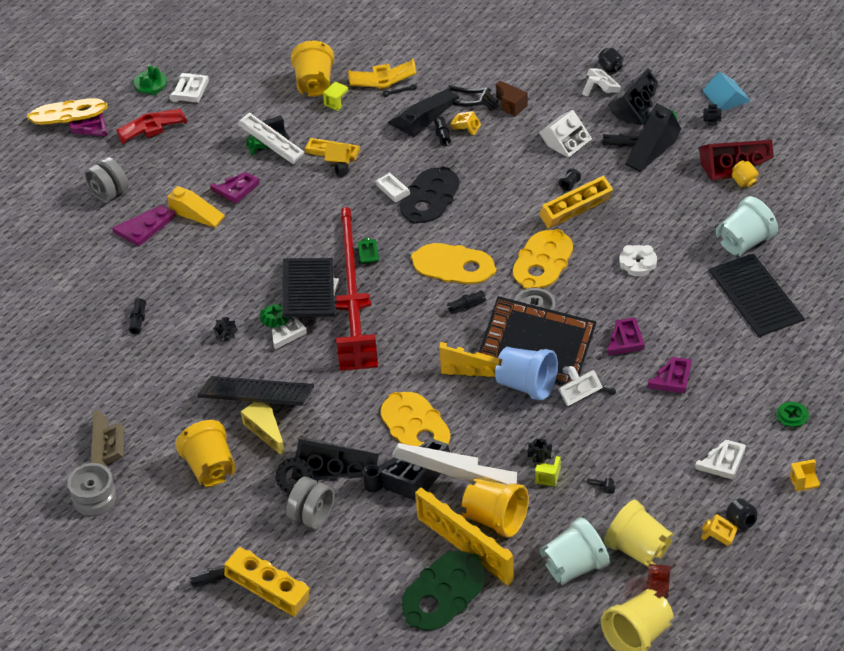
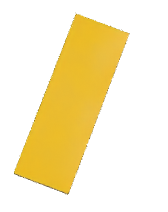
M310 138L305 147V153L325 156L327 143H346ZM346 144L351 147L350 161H355L359 154L360 146Z

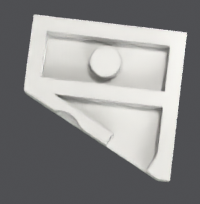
M290 317L285 325L272 328L275 349L307 334L305 326L297 317Z
M725 440L718 448L711 450L708 453V457L704 460H698L695 464V469L734 480L746 445Z

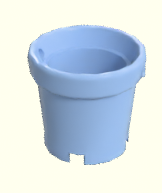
M505 347L498 359H502L501 366L496 365V382L527 393L531 399L545 400L551 393L557 377L558 360L555 352L548 349L532 351Z

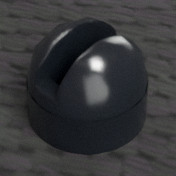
M335 163L337 177L348 174L349 167L346 163Z

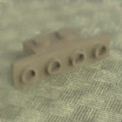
M99 410L93 411L91 463H98L107 467V464L123 458L124 426L118 423L108 428V419Z

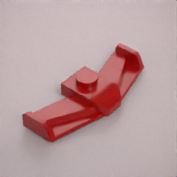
M180 108L147 113L116 129L121 144L124 145L126 141L143 132L149 138L163 133L162 126L177 123L187 124V118Z

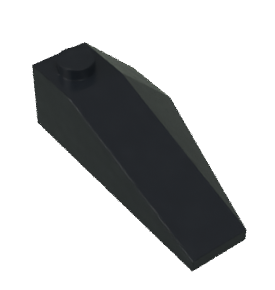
M649 68L608 104L610 111L617 119L637 125H642L647 120L650 114L648 109L653 105L651 97L655 95L658 81Z
M445 89L398 112L388 121V124L415 137L430 125L435 118H438L455 103L459 96Z
M656 103L625 165L638 172H642L676 142L681 127L671 110Z
M302 437L298 439L295 458L303 459L309 463L313 470V479L317 482L324 479L336 480L339 477L363 476V469L368 465H377L379 457L377 453ZM293 468L291 479H301V471L298 468Z

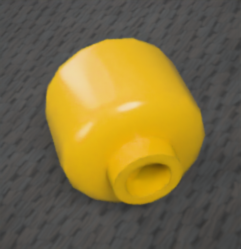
M740 161L732 168V177L740 187L748 186V188H751L757 183L756 179L759 173L749 161Z

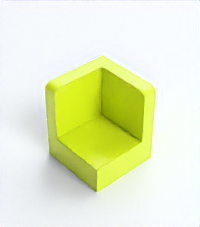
M334 82L323 92L324 105L339 111L342 108L341 97L348 91V87Z
M556 456L554 465L541 463L536 466V484L556 486L561 469L560 456Z

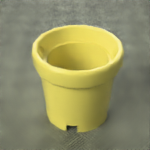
M634 499L622 508L611 523L604 537V545L613 550L622 551L651 569L656 565L652 560L655 557L660 559L663 557L672 543V539L669 537L674 536V534L645 511V507Z
M647 589L622 605L617 604L603 612L601 628L608 643L615 651H648L651 643L672 625L670 621L674 618L671 606L663 596L658 599L654 595L657 593L656 591Z

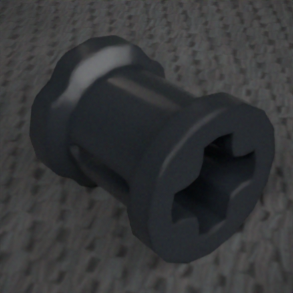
M569 168L566 175L559 179V186L563 190L571 191L574 184L581 180L580 172L574 168Z

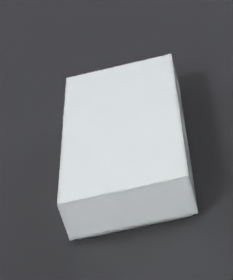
M391 173L375 181L376 185L395 203L410 195L409 189Z

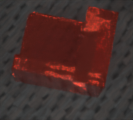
M649 564L647 589L656 591L657 593L654 595L657 598L662 596L665 599L668 598L671 566Z

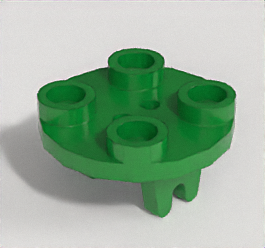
M151 64L148 66L147 71L138 74L134 79L135 90L150 95L159 94V91L167 85V76L159 71L157 66L153 69Z

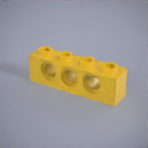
M603 175L543 204L539 216L547 228L550 229L608 201L613 188Z
M239 546L224 564V576L293 617L297 615L309 600L310 588L304 582L297 581L290 577L287 572L273 567L270 562L258 558L250 550H245Z

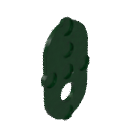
M451 551L439 557L429 568H424L420 572V577L407 588L403 595L402 611L407 625L411 628L425 631L437 630L446 626L458 613H463L468 608V604L480 593L484 586L485 571L481 564V558L476 554L464 551ZM429 596L436 599L438 602L436 611L427 613L420 608L419 603L424 597Z

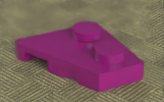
M102 113L91 118L69 122L71 133L108 136Z
M244 172L235 177L226 178L225 183L219 185L212 183L210 189L220 196L238 203L257 187L260 182L259 178Z
M636 317L616 320L611 342L607 348L608 356L645 350V344Z
M672 357L658 371L657 376L653 380H648V388L686 394L692 360Z

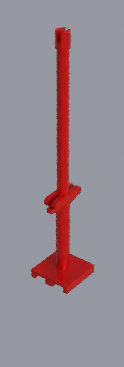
M344 207L341 209V221L343 226L348 295L337 296L335 307L338 310H348L350 337L336 338L340 371L378 368L375 334L362 335L360 309L370 307L372 303L368 293L357 294L351 224L352 215L351 209Z

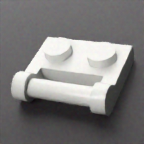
M180 74L179 82L169 97L172 102L180 100L199 103L209 82L208 76ZM187 84L184 92H181L184 85Z

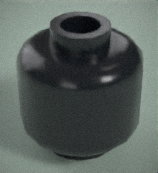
M605 48L600 52L598 63L608 73L621 70L623 67V56L614 48Z
M739 498L728 505L726 517L729 522L739 529L745 530L754 526L757 521L758 512L745 499Z

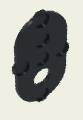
M445 166L430 168L421 172L413 184L408 186L410 195L403 198L400 203L402 215L410 223L414 224L431 222L439 218L447 206L452 204L454 201L453 197L459 189L460 182L457 174ZM419 202H427L430 204V208L421 211L417 210L415 205Z

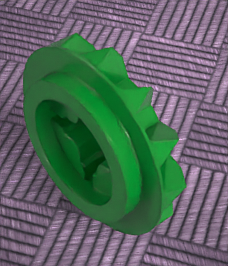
M272 303L271 306L265 305V308L260 312V320L267 327L283 326L290 319V317H282L281 303L278 305Z
M786 402L778 407L776 417L779 423H783L784 427L791 426L793 429L795 426L801 428L803 424H807L809 412L800 403ZM796 413V417L789 418V415L792 416Z

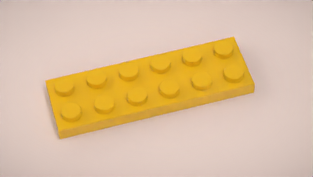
M423 488L415 492L417 518L459 550L478 555L481 558L483 568L507 586L514 581L513 555L508 549L502 548L492 537L486 536L477 526L471 525L462 515L456 514L446 503L437 500L431 492H427Z

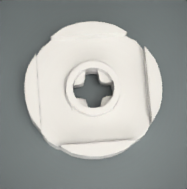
M627 245L620 254L619 265L622 270L628 271V274L632 276H645L649 274V271L656 268L657 256L649 245Z

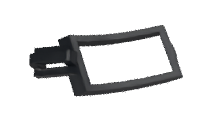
M452 85L447 87V90L463 93H482L479 101H456L453 103L454 105L467 107L485 104L490 111L498 105V101L491 95V89L488 87L477 89L461 88Z

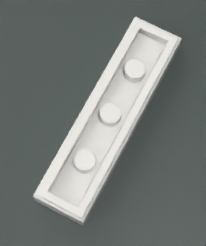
M250 112L238 123L241 128L293 165L305 153Z

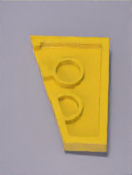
M440 342L439 352L442 374L495 377L496 365L500 366V359L478 352L471 354L464 352V348L457 347L454 349L447 347V343Z

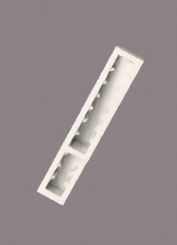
M401 443L397 444L392 454L394 458L473 484L476 483L473 481L475 478L506 485L517 484V472L478 465L477 457Z

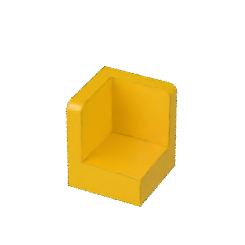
M327 143L324 161L328 163L342 162L349 164L351 147L346 144Z
M815 459L791 463L790 478L796 492L820 487L819 480L815 474Z

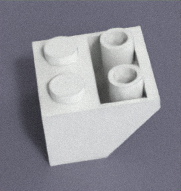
M574 110L562 114L539 132L548 147L566 157H570L592 139Z

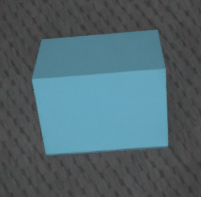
M718 72L703 89V93L713 104H717V108H721L722 111L750 102L748 96L737 83L721 72Z

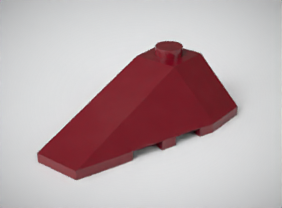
M772 140L716 143L699 146L700 164L710 180L731 178L732 168L740 161H749L752 165H758L774 157Z

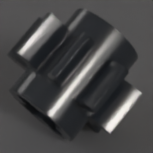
M708 104V108L703 109V121H708V125H717V121H721L722 110L717 108V104Z
M222 317V320H216L217 324L213 328L216 338L221 337L222 341L235 338L234 334L238 330L235 320L229 321V317Z
M536 438L532 443H528L527 456L532 457L534 463H544L547 459H551L552 445H547L546 439Z

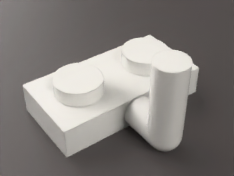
M589 68L587 72L589 79L582 94L588 96L594 83L598 84L604 92L609 94L611 92L619 93L621 86L602 69Z
M565 366L562 371L564 374H569L572 381L559 387L558 390L565 404L569 406L603 387L594 370L579 377L573 366Z

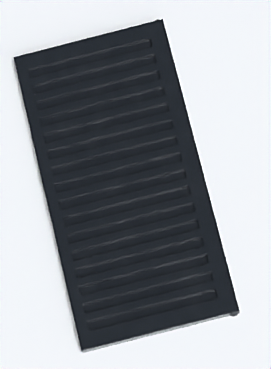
M754 253L709 268L711 275L758 337L805 321L803 315Z
M283 258L282 317H334L333 258Z
M211 376L199 391L198 398L303 406L313 390L314 384Z

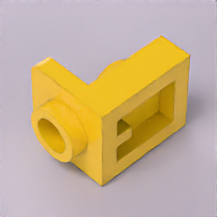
M474 111L456 114L450 126L453 130L467 128L471 135H475L481 123Z
M716 514L711 520L707 519L701 528L703 530L701 539L706 540L709 536H712L726 546H729L734 539L738 527Z

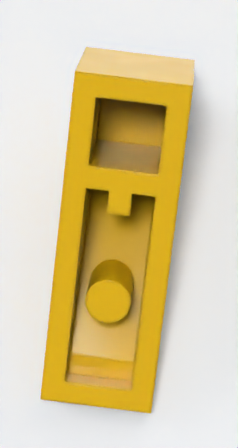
M176 186L167 196L169 208L179 216L214 228L225 217L223 213L191 190Z

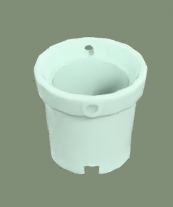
M752 196L745 197L739 203L737 209L716 228L717 237L721 235L724 239L720 242L722 246L733 255L739 253V256L760 242L773 238L778 232V224L771 210L761 200Z
M578 517L571 523L570 528L540 548L541 557H548L545 564L547 569L558 583L561 582V585L594 569L600 570L605 568L610 563L608 552L601 538L592 525L582 517Z

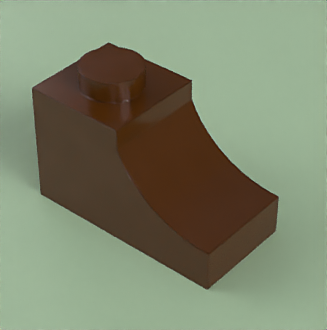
M500 80L496 83V97L502 101V111L517 116L528 106L527 92Z

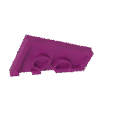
M160 205L112 227L113 233L140 247L175 218L176 213L172 209Z

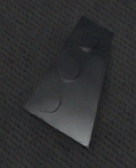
M433 438L419 446L450 452L448 444ZM400 459L396 461V465L391 469H384L380 472L386 490L415 501V492L420 488L427 491L442 474Z

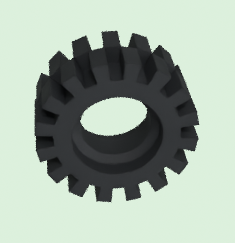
M291 457L283 460L278 465L275 480H277V485L282 491L290 494L295 484H291L287 480V472L292 468H298L302 473V477L313 479V470L305 460Z

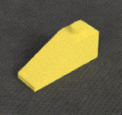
M253 402L241 411L243 425L281 456L285 454L283 441L272 407L268 403Z

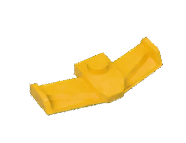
M414 58L390 69L389 64L373 66V72L348 70L350 86L377 87L380 90L390 88L392 84L417 74Z

